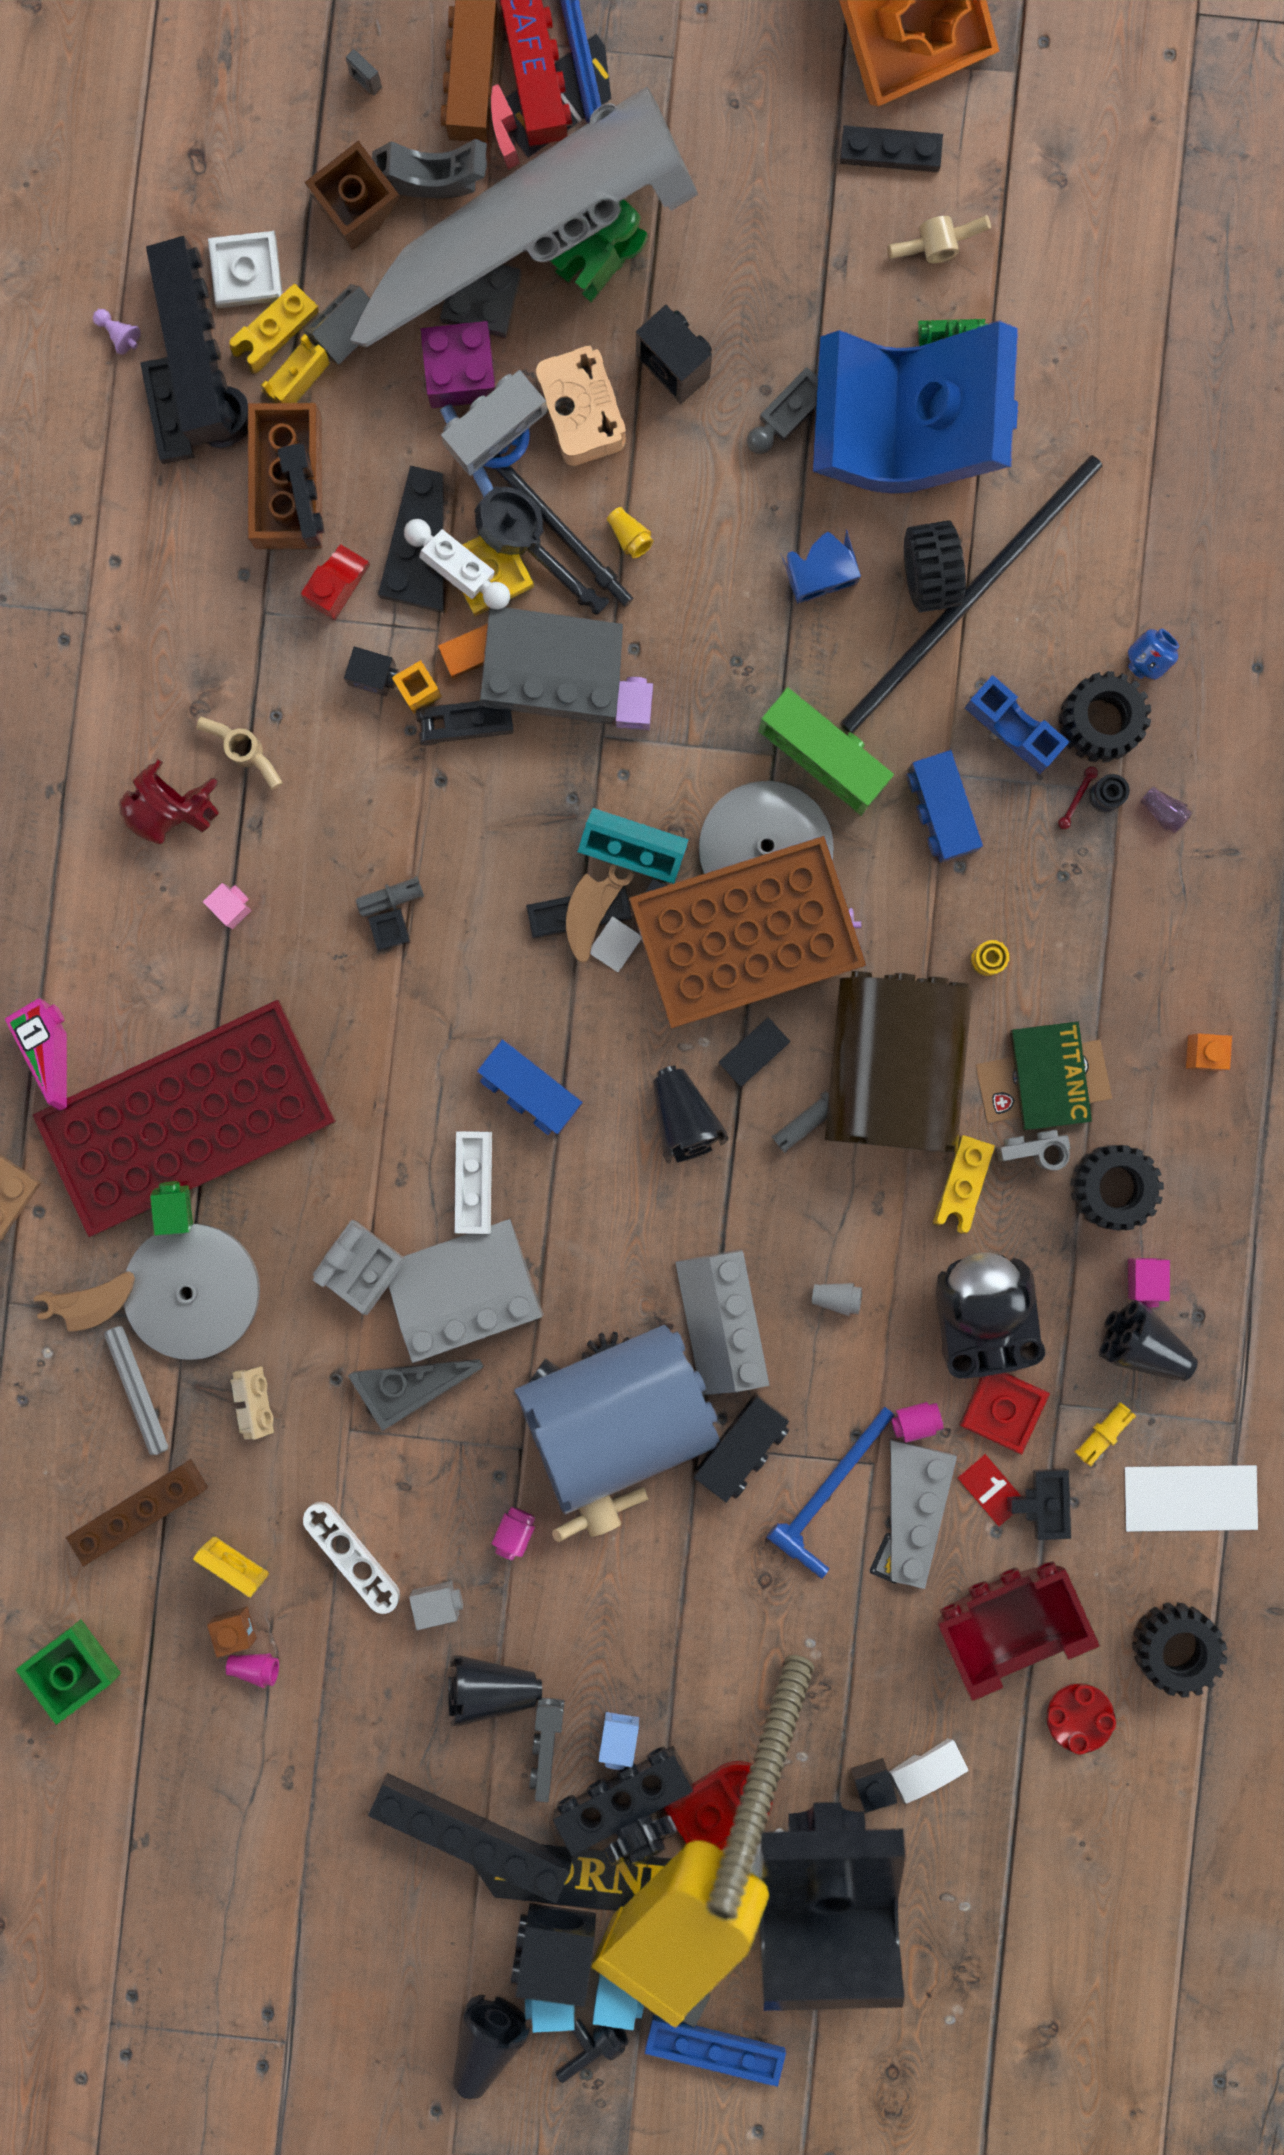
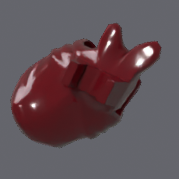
M157 759L154 764L148 765L146 769L142 770L133 779L136 791H126L119 801L120 815L130 831L145 840L159 845L165 841L166 833L173 826L181 822H186L203 833L209 828L210 823L202 815L204 814L211 821L219 814V811L210 801V794L217 786L218 780L211 778L202 786L192 789L181 796L156 774L164 763Z

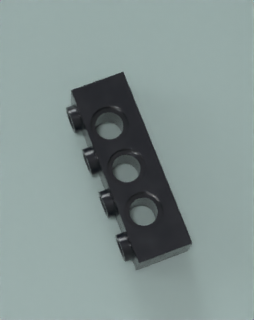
M674 1745L668 1749L662 1746L647 1755V1760L635 1765L633 1763V1767L625 1766V1769L618 1770L617 1776L608 1781L599 1779L586 1788L587 1792L576 1798L574 1795H570L556 1804L557 1808L554 1809L553 1822L571 1856H574L610 1837L618 1830L636 1822L638 1819L649 1816L692 1793L693 1781ZM649 1775H655L661 1780L660 1784L653 1788L647 1787L642 1781ZM624 1791L630 1795L631 1799L626 1803L620 1804L614 1801L612 1796L616 1792ZM592 1807L596 1808L601 1815L597 1819L590 1820L585 1818L582 1812Z

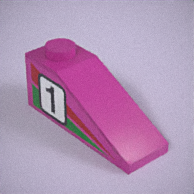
M38 998L4 1019L47 1103L61 1111L67 1107V1034L61 1024L65 1019L55 1004L50 1005L41 998Z

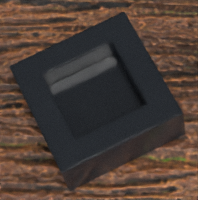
M401 909L368 918L377 951L411 942Z

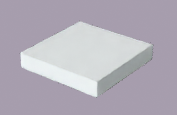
M274 231L208 238L214 298L217 308L274 302L283 294L277 239Z

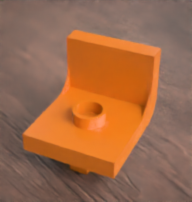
M839 0L870 105L881 106L1000 52L986 0Z

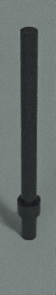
M498 453L493 458H500L502 456ZM511 466L495 468L512 488L521 489L540 507L542 520L595 575L596 583L603 590L608 589L623 607L628 606L634 597L617 580L618 575L609 566L605 567Z

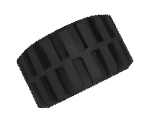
M947 520L908 527L904 537V564L910 597L917 611L922 613L961 606L966 590L965 564L961 541L953 523Z
M1107 671L1104 675L1098 672L1092 674L1090 678L1082 680L1069 693L1061 707L1063 712L1059 715V723H1063L1060 733L1063 736H1067L1069 740L1067 746L1069 749L1074 746L1078 750L1077 756L1080 758L1084 755L1089 756L1088 761L1097 762L1099 759L1102 760V763L1110 762L1115 758L1119 759L1126 755L1144 739L1147 734L1145 730L1150 727L1151 719L1147 718V715L1152 711L1151 704L1145 705L1144 702L1148 698L1146 692L1139 693L1136 689L1140 686L1136 680L1130 684L1127 682L1128 675L1123 673L1115 677L1114 671ZM1097 700L1107 701L1118 709L1122 724L1117 734H1102L1092 727L1088 719V707L1091 702Z
M1106 1145L1105 1147L1093 1149L1091 1154H1086L1081 1158L1083 1160L1081 1165H1076L1074 1172L1077 1173L1075 1178H1071L1070 1185L1074 1186V1192L1071 1193L1072 1200H1076L1078 1204L1075 1206L1078 1212L1083 1213L1085 1219L1090 1223L1110 1230H1132L1136 1225L1142 1226L1147 1223L1146 1218L1148 1216L1153 1217L1156 1214L1157 1210L1154 1208L1156 1204H1161L1163 1197L1159 1196V1190H1164V1182H1159L1158 1176L1162 1174L1159 1168H1154L1152 1165L1155 1161L1150 1156L1143 1155V1151L1140 1149L1131 1148L1126 1145ZM1114 1167L1125 1169L1133 1181V1193L1130 1200L1119 1208L1108 1206L1100 1194V1182L1103 1175Z
M1169 1602L1163 1604V1610H1159L1157 1607L1149 1610L1152 1616L1149 1619L1145 1616L1140 1619L1143 1627L1142 1629L1135 1628L1133 1635L1137 1638V1642H1132V1649L1137 1654L1134 1656L1135 1661L1144 1675L1159 1690L1163 1689L1171 1696H1175L1178 1693L1182 1698H1189V1692L1191 1691L1196 1696L1203 1694L1202 1687L1207 1686L1209 1689L1216 1684L1212 1679L1215 1676L1221 1678L1224 1673L1219 1668L1220 1664H1227V1657L1222 1653V1651L1227 1650L1226 1642L1221 1639L1223 1634L1220 1629L1193 1606L1189 1608L1184 1603L1177 1602V1605L1173 1606ZM1179 1633L1193 1634L1196 1646L1192 1657L1186 1663L1179 1666L1166 1665L1163 1660V1650L1167 1641Z

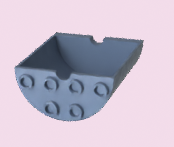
M662 1325L514 1389L564 1515L716 1448L717 1443L720 1442L717 1431L712 1424L717 1421V1416L711 1403H706L701 1393L706 1390L700 1373L698 1371L694 1372L691 1364L687 1362L683 1354L685 1346L678 1332L671 1333L666 1325Z

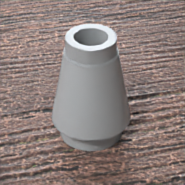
M854 1283L814 1284L812 1304L849 1317L851 1314L859 1315L862 1299L861 1287H855Z

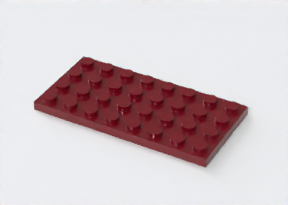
M278 999L68 1097L67 1107L61 1111L53 1106H49L32 1114L88 1237H93L152 1209L150 1195L155 1188H159L160 1183L177 1181L180 1183V1186L189 1185V1190L191 1191L336 1122L284 1008Z

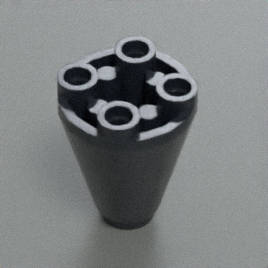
M1134 1300L1121 1309L1120 1312L1112 1311L1105 1321V1328L1108 1330L1099 1349V1356L1116 1366L1172 1380L1187 1381L1193 1376L1198 1365L1197 1358L1193 1356L1192 1351L1148 1306L1138 1300Z

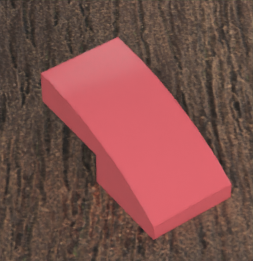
M499 84L492 87L491 94L492 122L503 159L509 170L520 164L516 150L508 135V132L516 129L517 125Z

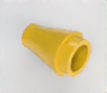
M622 507L616 508L608 515L607 522L611 525L626 555L630 554L632 558H638L653 545V539L650 537L651 531L626 513Z

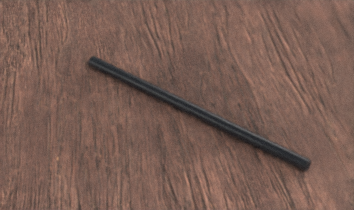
M1093 455L1088 457L969 584L965 590L962 605L947 608L840 722L845 731L853 734L1094 477L1103 467L1097 457Z

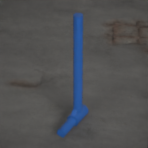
M885 1406L790 1525L787 1523H777L766 1537L788 1556L799 1560L821 1579L827 1574L829 1567L804 1548L803 1536L800 1533L888 1425L891 1418L895 1416Z

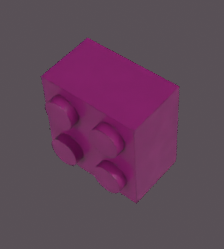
M488 321L420 328L427 395L431 408L472 404L477 398L481 396L487 397L496 390Z

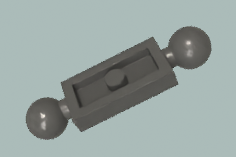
M819 361L816 367V374L806 367L760 414V420L765 426L753 428L747 436V445L752 452L756 454L767 453L773 446V436L775 434L784 442L816 409Z

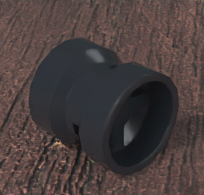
M1108 774L1091 787L1089 793L1090 803L1098 811L1112 812L1128 799L1130 792L1129 784L1120 775Z

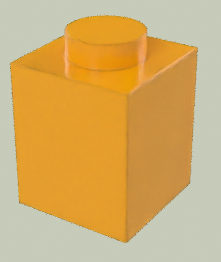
M421 660L392 677L413 714L416 713L417 709L427 707L442 698L438 687Z

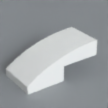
M947 1738L923 1755H913L888 1773L902 1802L907 1804L939 1789L969 1770L954 1740Z

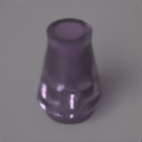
M1154 786L1140 801L1147 807L1165 831L1170 830L1174 834L1184 826L1193 814L1187 809L1188 804L1159 791Z

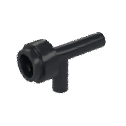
M576 2019L574 2030L571 2031L584 2051L556 2070V2077L561 2083H564L601 2055L611 2061L620 2056L628 2045V2037L625 2030L599 2025L594 2029L592 2038L581 2019Z

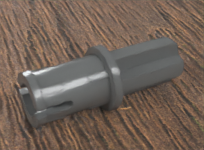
M415 876L410 880L390 887L388 884H385L384 889L357 898L356 905L360 915L366 917L393 907V910H396L397 905L425 896L419 879Z

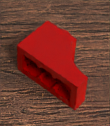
M340 544L333 555L322 566H317L300 594L308 605L335 621L369 568L370 563Z

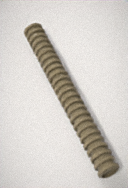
M790 1655L785 1658V1666L782 1667V1675L778 1680L779 1685L776 1686V1694L772 1698L773 1704L769 1708L770 1714L766 1717L767 1724L763 1726L764 1733L760 1736V1744L756 1748L757 1754L753 1758L754 1764L750 1767L752 1774L747 1776L748 1784L743 1789L745 1794L741 1796V1805L737 1808L739 1815L734 1817L735 1825L730 1829L732 1836H729L727 1839L728 1846L723 1851L725 1857L721 1858L720 1861L722 1868L717 1870V1877L719 1879L714 1880L713 1887L715 1889L710 1892L712 1900L706 1904V1909L713 1916L723 1920H735L738 1916L736 1909L741 1907V1900L739 1898H742L745 1894L743 1887L748 1884L746 1876L751 1874L752 1869L750 1866L755 1861L753 1855L758 1852L756 1844L761 1842L760 1834L765 1829L763 1823H766L768 1820L766 1813L771 1810L770 1803L774 1800L773 1793L777 1791L778 1787L776 1782L780 1781L781 1778L779 1772L783 1771V1762L787 1758L786 1752L790 1749L789 1742L793 1739L792 1732L796 1730L795 1722L799 1720V1712L802 1710L801 1703L805 1701L804 1693L808 1691V1683L811 1681V1674L814 1672V1665L808 1659L799 1655Z

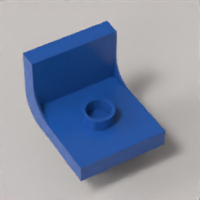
M997 321L936 342L910 348H893L877 345L841 330L821 336L813 472L869 491L909 493L1011 467L1013 430L1017 429L1018 401L1014 400L1018 328L1002 321Z

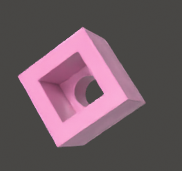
M221 883L203 901L231 929L252 911L245 904L249 898L236 885L230 889V887Z

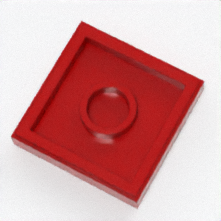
M1009 1373L981 1377L959 1425L1022 1455L1050 1393Z

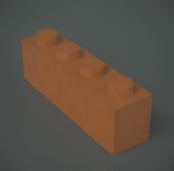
M455 0V6H449L448 26L453 28L452 39L446 40V61H450V72H444L443 92L448 94L447 105L441 106V126L446 127L449 140L471 142L477 139L488 143L498 23L497 0Z

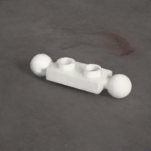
M413 519L406 524L404 528L406 541L412 546H424L419 558L468 597L473 599L479 592H482L486 605L496 610L504 608L509 603L510 592L507 586L500 582H490L495 571L443 529L433 537L429 525L424 520Z

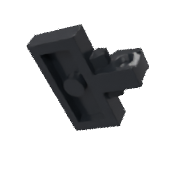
M1066 1468L1033 1470V1488L1025 1489V1496L1007 1497V1511H1011V1514L1026 1513V1520L1034 1521L1035 1538L1037 1540L1071 1539L1069 1470Z

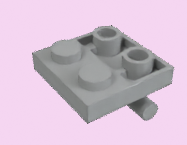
M351 1220L313 1273V1280L322 1287L326 1285L360 1313L368 1315L407 1259L360 1223Z

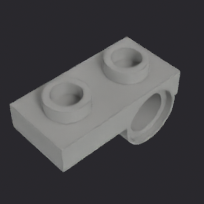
M1057 1130L1037 1133L1038 1140L1025 1142L1024 1136L1004 1139L1005 1146L995 1147L998 1161L1033 1156L1035 1163L1040 1168L1060 1170L1067 1165L1070 1158L1069 1149L1071 1148L1068 1135L1058 1136ZM1053 1145L1059 1152V1158L1054 1164L1050 1165L1044 1159V1151L1048 1146Z

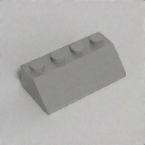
M737 1249L676 1261L696 1370L700 1373L706 1390L701 1392L702 1395L734 1393L770 1386L743 1250Z

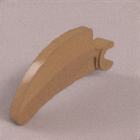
M611 864L608 868V877L602 882H597L588 874H585L575 887L566 913V934L571 951L577 961L583 963L589 959L592 942L603 916L621 888L632 881L633 872L630 871L625 879L620 880L615 876V870L618 865Z
M127 1271L102 1285L80 1291L53 1294L48 1291L41 1292L33 1298L34 1302L45 1301L48 1304V1310L37 1314V1317L43 1320L48 1319L54 1314L61 1315L66 1321L69 1332L97 1326L111 1318L127 1301L134 1285V1274Z

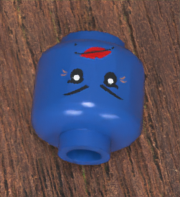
M1149 629L1145 631L1128 649L1129 669L1140 679L1144 677L1152 680L1161 678L1178 661V642L1164 629H1159L1158 631Z

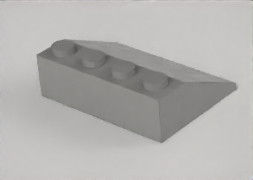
M511 1219L491 1225L490 1234H466L403 1256L407 1260L389 1284L400 1329L412 1363L539 1319L544 1314Z

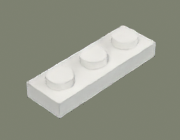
M456 1132L455 1233H491L492 1132Z

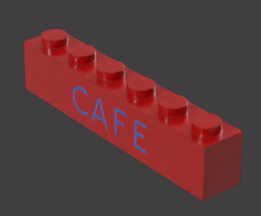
M500 0L528 146L561 141L567 137V126L572 125V117L569 103L562 104L561 93H566L563 72H556L554 61L560 60L556 39L550 40L548 29L553 28L550 7H543L542 0Z

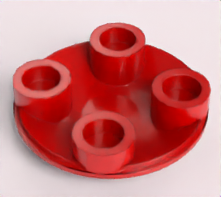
M1076 1683L1065 1686L1053 1696L1047 1708L1046 1719L1051 1736L1061 1747L1078 1755H1083L1102 1747L1109 1740L1117 1725L1114 1709L1108 1697L1101 1690L1089 1684Z

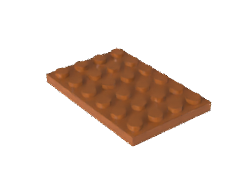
M825 836L629 898L671 1029L866 966Z

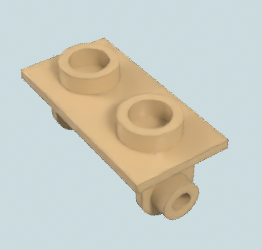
M263 1367L232 1372L233 1379H230V1383L232 1385L234 1402L245 1401L246 1404L245 1408L236 1409L239 1433H243L244 1439L252 1438V1440L274 1433L273 1414L269 1407L267 1380L264 1377Z

